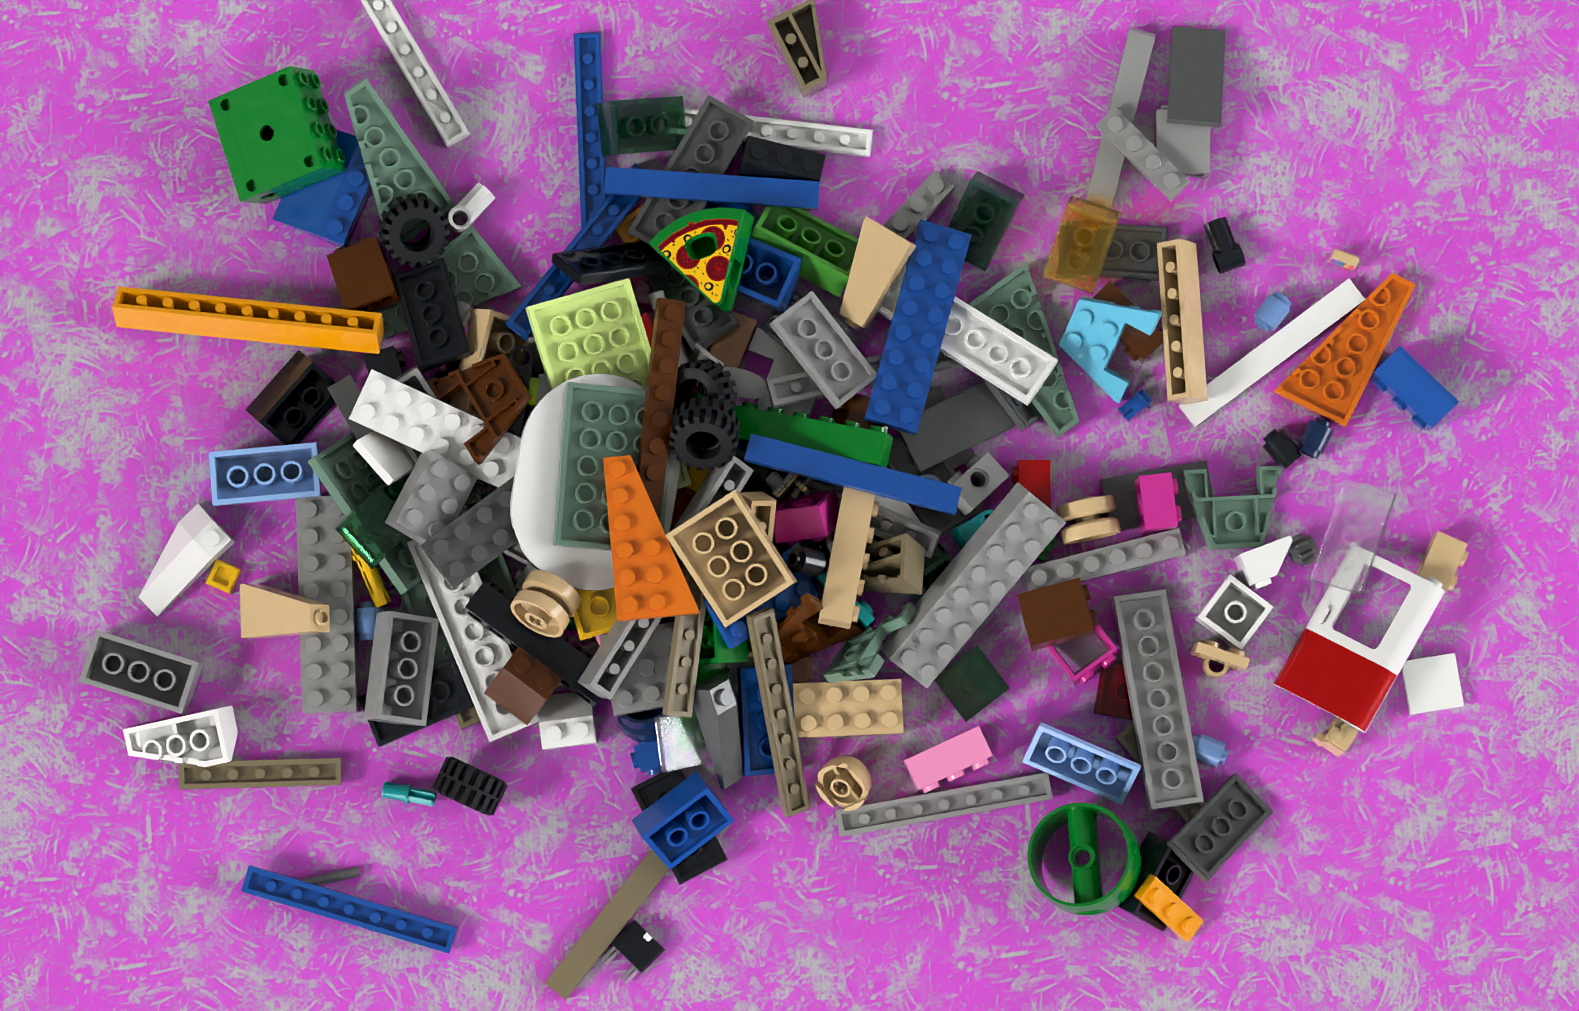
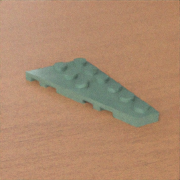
M364 76L344 90L343 95L381 221H383L381 216L383 210L386 212L389 210L387 205L390 202L396 204L398 202L396 198L400 196L403 199H407V194H413L415 198H418V195H422L427 200L431 199L444 215L456 205L366 77ZM414 218L407 221L400 231V239L407 242L427 228L428 221L422 218Z
M472 225L451 241L448 246L446 245L443 248L445 251L442 255L439 253L435 255L437 260L443 258L446 261L456 300H460L471 307L523 288ZM401 302L375 311V313H382L385 331L383 340L408 331Z
M1025 262L969 303V305L1058 360L1057 365L1036 393L1031 403L1055 436L1059 438L1080 421L1067 387L1028 264Z
M352 432L307 462L385 571L392 584L402 595L422 581V578L410 550L405 549L401 536L404 534L385 523L392 510V505L380 476L373 472L372 467L354 448L353 444L357 441V438Z

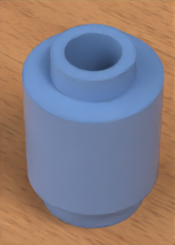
M1277 291L1272 295L1269 294L1253 314L1256 319L1254 323L1265 332L1268 330L1275 331L1290 312L1291 301Z
M360 602L361 607L355 608L356 633H359V640H373L377 612H382V607H375L373 602Z
M1195 734L1193 744L1196 760L1217 768L1218 763L1224 765L1229 750L1225 749L1226 743L1202 734V736Z

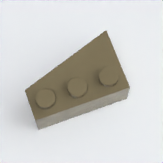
M808 0L768 20L767 29L802 97L804 98L826 87L827 76L815 0Z
M907 533L866 546L865 553L870 554L867 570L861 569L860 579L865 580L863 592L922 594L925 547Z

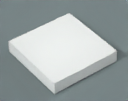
M372 431L353 444L354 448L388 486L411 473L415 466V462L402 443L379 432Z
M1455 653L1407 660L1402 667V675L1409 715L1464 706Z

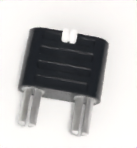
M633 920L612 942L614 946L601 959L604 961L617 948L618 950L605 964L608 965L621 952L633 964L621 976L622 981L635 967L637 968L624 981V983L628 984L639 971L643 973L665 949L637 921Z

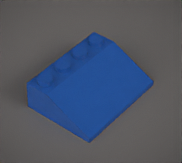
M336 129V140L345 156L344 165L346 171L282 197L273 220L337 247H348L372 189L356 136Z

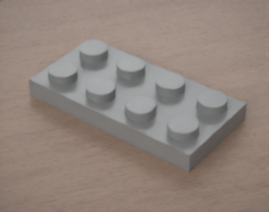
M813 291L809 292L769 324L835 409L843 405L876 378L877 373Z

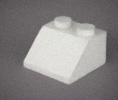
M1291 535L1239 554L1234 558L1245 586H1252L1253 590H1257L1272 583L1271 578L1278 574L1292 543Z
M575 693L550 695L538 711L542 750L598 743L593 707Z

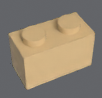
M1440 531L1435 532L1416 575L1426 580L1428 577H1432L1443 584L1441 588L1445 591L1444 594L1448 590L1452 591L1458 579L1455 576V572L1458 566L1463 567L1469 552L1465 551L1468 544Z

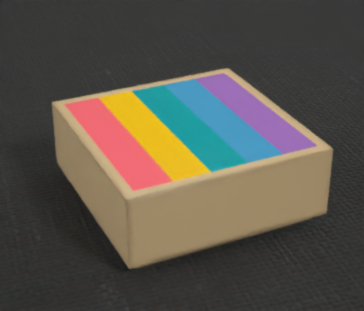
M1334 249L1328 262L1353 271L1358 265L1359 257L1339 249Z

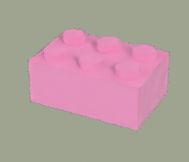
M978 726L912 756L903 762L916 790L923 789L924 793L939 787L938 781L946 777L950 782L965 775L963 769L971 766L974 771L989 764L987 758L993 755Z

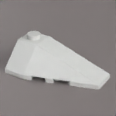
M197 504L178 522L139 598L158 617L216 559H219L235 541Z
M232 706L123 729L129 756L168 760L181 764H195L202 767L232 761L238 734Z

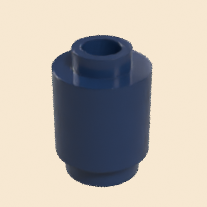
M1316 417L1315 421L1309 420L1299 441L1300 447L1298 451L1318 459L1319 455L1324 453L1334 432L1329 428L1331 423Z

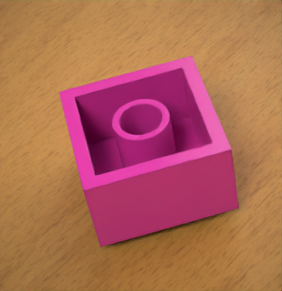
M1171 472L1138 476L1134 484L1141 534L1175 529L1179 521H1182L1180 505L1175 506L1174 498L1178 494L1177 479H1172Z
M836 490L812 492L809 497L800 494L796 500L791 496H785L776 505L773 532L776 543L786 542V545H795L805 539H811L812 542L827 539V536L835 530L840 507Z

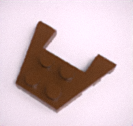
M503 353L474 363L472 367L465 370H455L449 372L448 376L440 379L433 378L427 381L436 398L442 402H445L464 388L486 425L484 429L464 443L474 462L478 465L484 462L532 398L509 358Z
M809 593L804 594L800 598L802 603L797 608L792 606L786 611L787 617L780 624L776 622L784 664L794 663L797 660L864 632L859 621L852 622L850 629L832 626L827 630L808 621L809 617L823 609L820 599Z

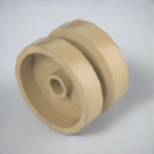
M1114 496L1086 497L1057 506V515L1066 523L1076 522V524L1066 526L1061 530L1063 545L1097 540L1121 533L1117 518H1101V516L1110 514L1116 509Z
M541 570L531 571L522 585L523 590L518 591L510 605L511 611L522 624L536 633L554 638L562 636L570 622L569 618L574 616L582 602L580 595L569 583L552 573Z

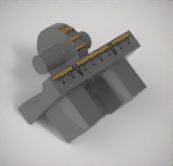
M773 471L765 479V483L773 491V496L780 502L794 486L796 488L789 494L794 500L801 493L809 497L811 491L807 486L813 479L804 477L800 482L799 480L803 476L789 473L783 479L777 472Z

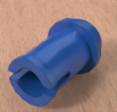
M1144 389L1139 392L1136 390L1135 396L1117 408L1128 422L1142 409L1150 407L1149 404L1152 402V399Z

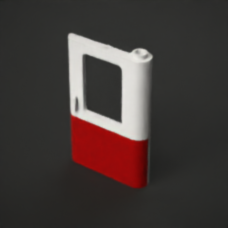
M1352 545L1273 685L1337 716L1351 727L1366 733L1445 593L1441 588L1443 584L1432 577H1428L1426 580L1363 548ZM1368 566H1373L1411 585L1410 592L1376 649H1371L1333 629L1334 623Z

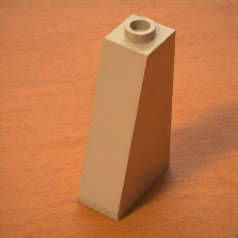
M867 216L862 224L839 313L846 317L844 322L856 330L860 326L868 329L909 260L910 255L916 248L915 244Z
M240 584L241 638L262 639L330 632L328 604L265 585Z

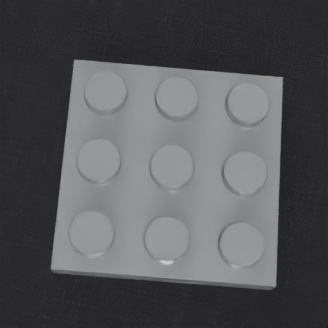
M674 621L658 624L611 699L614 717L663 708ZM607 634L599 635L601 644Z

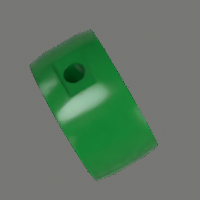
M1081 802L1056 808L1039 822L1032 833L1028 845V867L1035 886L1052 904L1071 914L1084 916L1099 915L1115 909L1130 896L1139 879L1141 855L1134 833L1119 816L1100 805ZM1097 816L1110 819L1120 826L1128 849L1127 864L1121 879L1104 896ZM1067 822L1070 842L1068 859L1072 866L1075 903L1064 902L1055 898L1047 888L1042 872V859L1046 845L1057 829ZM1089 853V862L1086 865H1079L1080 856Z

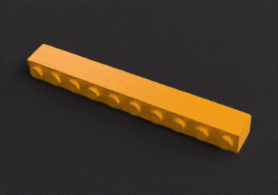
M118 286L112 306L117 327L380 354L385 334L382 313L121 286Z

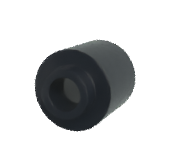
M1274 429L1263 438L1266 444L1262 447L1278 465H1282L1285 469L1301 456L1298 451L1299 447L1283 429L1279 432Z
M796 546L788 555V566L793 573L818 577L825 574L829 566L828 557L820 550Z

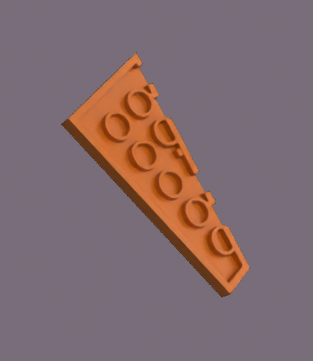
M1391 273L1273 393L1345 428L1416 284Z
M631 455L603 458L617 621L700 614Z

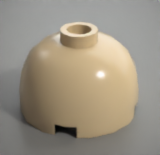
M843 755L832 758L821 768L817 775L818 782L816 783V788L821 798L832 807L836 805L844 807V811L859 808L867 799L872 786L871 775L867 766L853 756Z

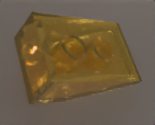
M1071 195L1066 205L1043 277L1093 294L1122 212Z

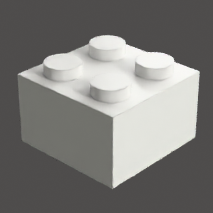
M1230 574L1225 578L1195 620L1232 648L1242 650L1273 609V606Z

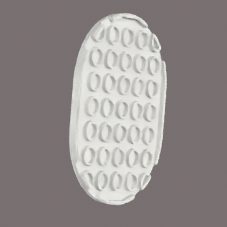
M590 374L570 379L555 387L539 401L530 413L522 432L510 501L512 527L520 548L528 560L539 570L562 578L574 589L587 591L604 590L614 587L611 551L553 545L566 383L577 382L646 390L641 385L623 377L608 374ZM671 446L664 521L665 534L669 533L681 467V462L676 459L677 455H673L671 452Z

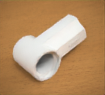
M478 182L462 201L450 210L448 226L451 231L459 234L463 233L495 200L493 194L484 185ZM456 214H463L468 221L466 224L459 226L453 222L452 218Z

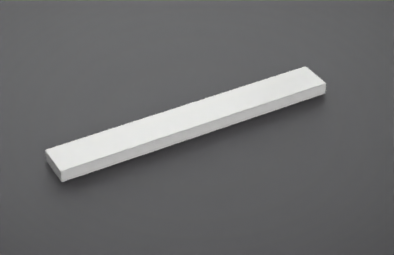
M360 0L447 148L470 136L468 129L392 1Z
M662 106L659 133L684 136L699 110ZM745 115L755 121L748 134L749 136L809 151L870 158L873 130Z
M1347 279L1208 383V401L1186 405L1180 404L1178 407L1195 428L1362 303L1365 298L1352 281Z

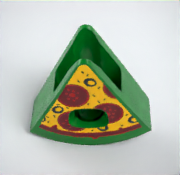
M711 208L696 211L667 225L656 234L649 244L710 302L717 305L724 312H730L734 307L754 217L746 210L736 208Z

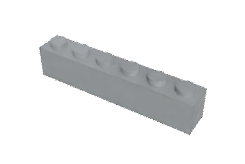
M1177 528L1033 565L1024 572L1022 578L1025 590L1028 592L1080 578L1082 583L1183 557L1186 552L1180 530Z

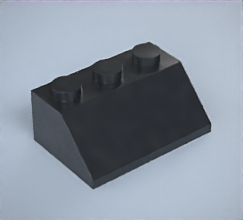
M748 135L744 141L737 176L820 182L826 155Z
M298 350L245 410L283 444H299L335 404L327 388L336 382Z
M1148 831L1140 846L1141 871L1138 882L1130 896L1118 907L1164 932L1167 925L1134 895L1151 874L1156 876L1181 899L1194 872L1166 844L1169 840Z

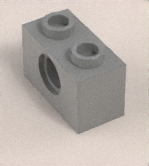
M989 452L981 458L977 454L966 464L968 470L963 475L958 471L947 481L948 484L962 487L957 508L965 516L1009 477V474ZM970 477L978 480L979 487H975L971 483Z

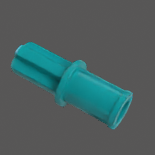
M385 781L382 788V798L404 801L407 805L412 802L434 806L437 799L435 791L413 787L411 783L402 785Z

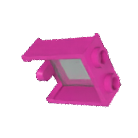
M1099 624L1093 626L1094 635L1046 647L1073 682L1074 686L1078 683L1086 684L1095 676L1093 672L1101 666L1105 669L1117 660L1115 656L1118 655V649Z

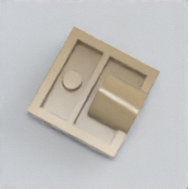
M1208 639L1201 640V642L1198 641L1192 646L1190 655L1204 659L1202 664L1203 671L1211 678L1224 675L1228 668L1242 672L1247 669L1250 661L1249 658L1244 657L1245 652L1234 648H1229L1226 651L1219 649V643ZM1214 660L1222 663V670L1218 673L1211 671L1209 661Z

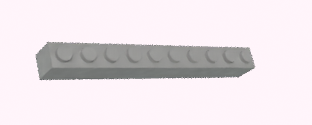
M732 456V460L729 463L724 462V467H714V470H710L674 529L732 491L738 489L741 492L754 470L735 456ZM669 542V544H670V546H671V548H672V550H673V553H674V555H675V557H676V559H677V562H678V564H679V566H680V568H681V567H682V560L680 559V557L678 556L677 552L675 551V549L673 548V546H672L671 543ZM662 618L622 622L616 620L578 680V683L598 697L612 699Z

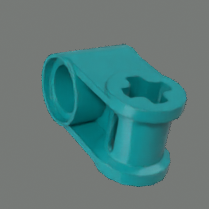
M986 510L950 531L961 549L986 521L984 516H990L994 510Z

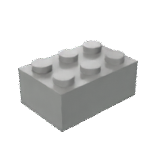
M425 451V453L420 454L385 523L422 544L458 517L478 477L435 451Z

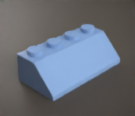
M313 442L209 452L213 506L321 496L322 482L307 462L321 452L320 446Z
M1042 722L1038 723L1022 761L1025 764L1121 805L1141 768V765Z

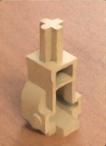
M1336 716L1323 734L1318 732L1311 740L1316 742L1318 747L1323 746L1338 757L1348 749L1359 730L1346 724Z

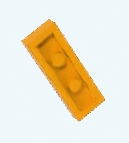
M1150 874L1134 895L1176 935L1186 942L1191 940L1204 921L1154 875Z

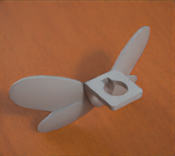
M682 335L681 343L684 346L689 362L712 360L714 364L720 363L723 366L725 365L707 351L706 348H703L696 342L693 346L700 352L694 354ZM724 366L723 371L728 370L731 373L730 381L735 380L736 386H733V392H737V397L758 399L764 396L767 391V384L763 378L744 369ZM702 383L704 391L708 397V391L705 385Z

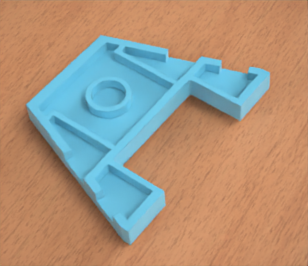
M1081 297L1078 300L1059 346L1115 402L1120 403L1132 380L1109 369L1107 366L1125 326L1129 324L1151 335L1157 326L1162 312L1154 309L1151 311L1140 309L1138 306L1130 305L1128 307L1117 305L1115 302Z

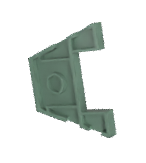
M1282 466L1255 467L1257 495L1208 497L1206 469L1180 471L1181 479L1209 550L1258 548L1264 545L1271 517L1272 500L1276 496V484L1278 476L1281 475Z
M909 602L902 606L903 611L899 615L894 616L893 613H890L883 618L877 628L874 629L871 625L864 629L863 633L844 641L824 672L823 676L829 683L875 677L885 662L878 654L883 647L882 641L888 633L908 625L917 609Z

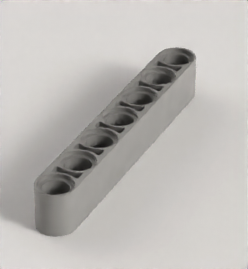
M1130 28L1108 109L1109 113L1116 107L1132 124L1156 36L1154 33ZM1103 134L1085 203L1111 209L1125 156Z

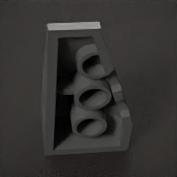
M727 667L696 685L693 703L721 789H725L743 778L738 691L731 670Z

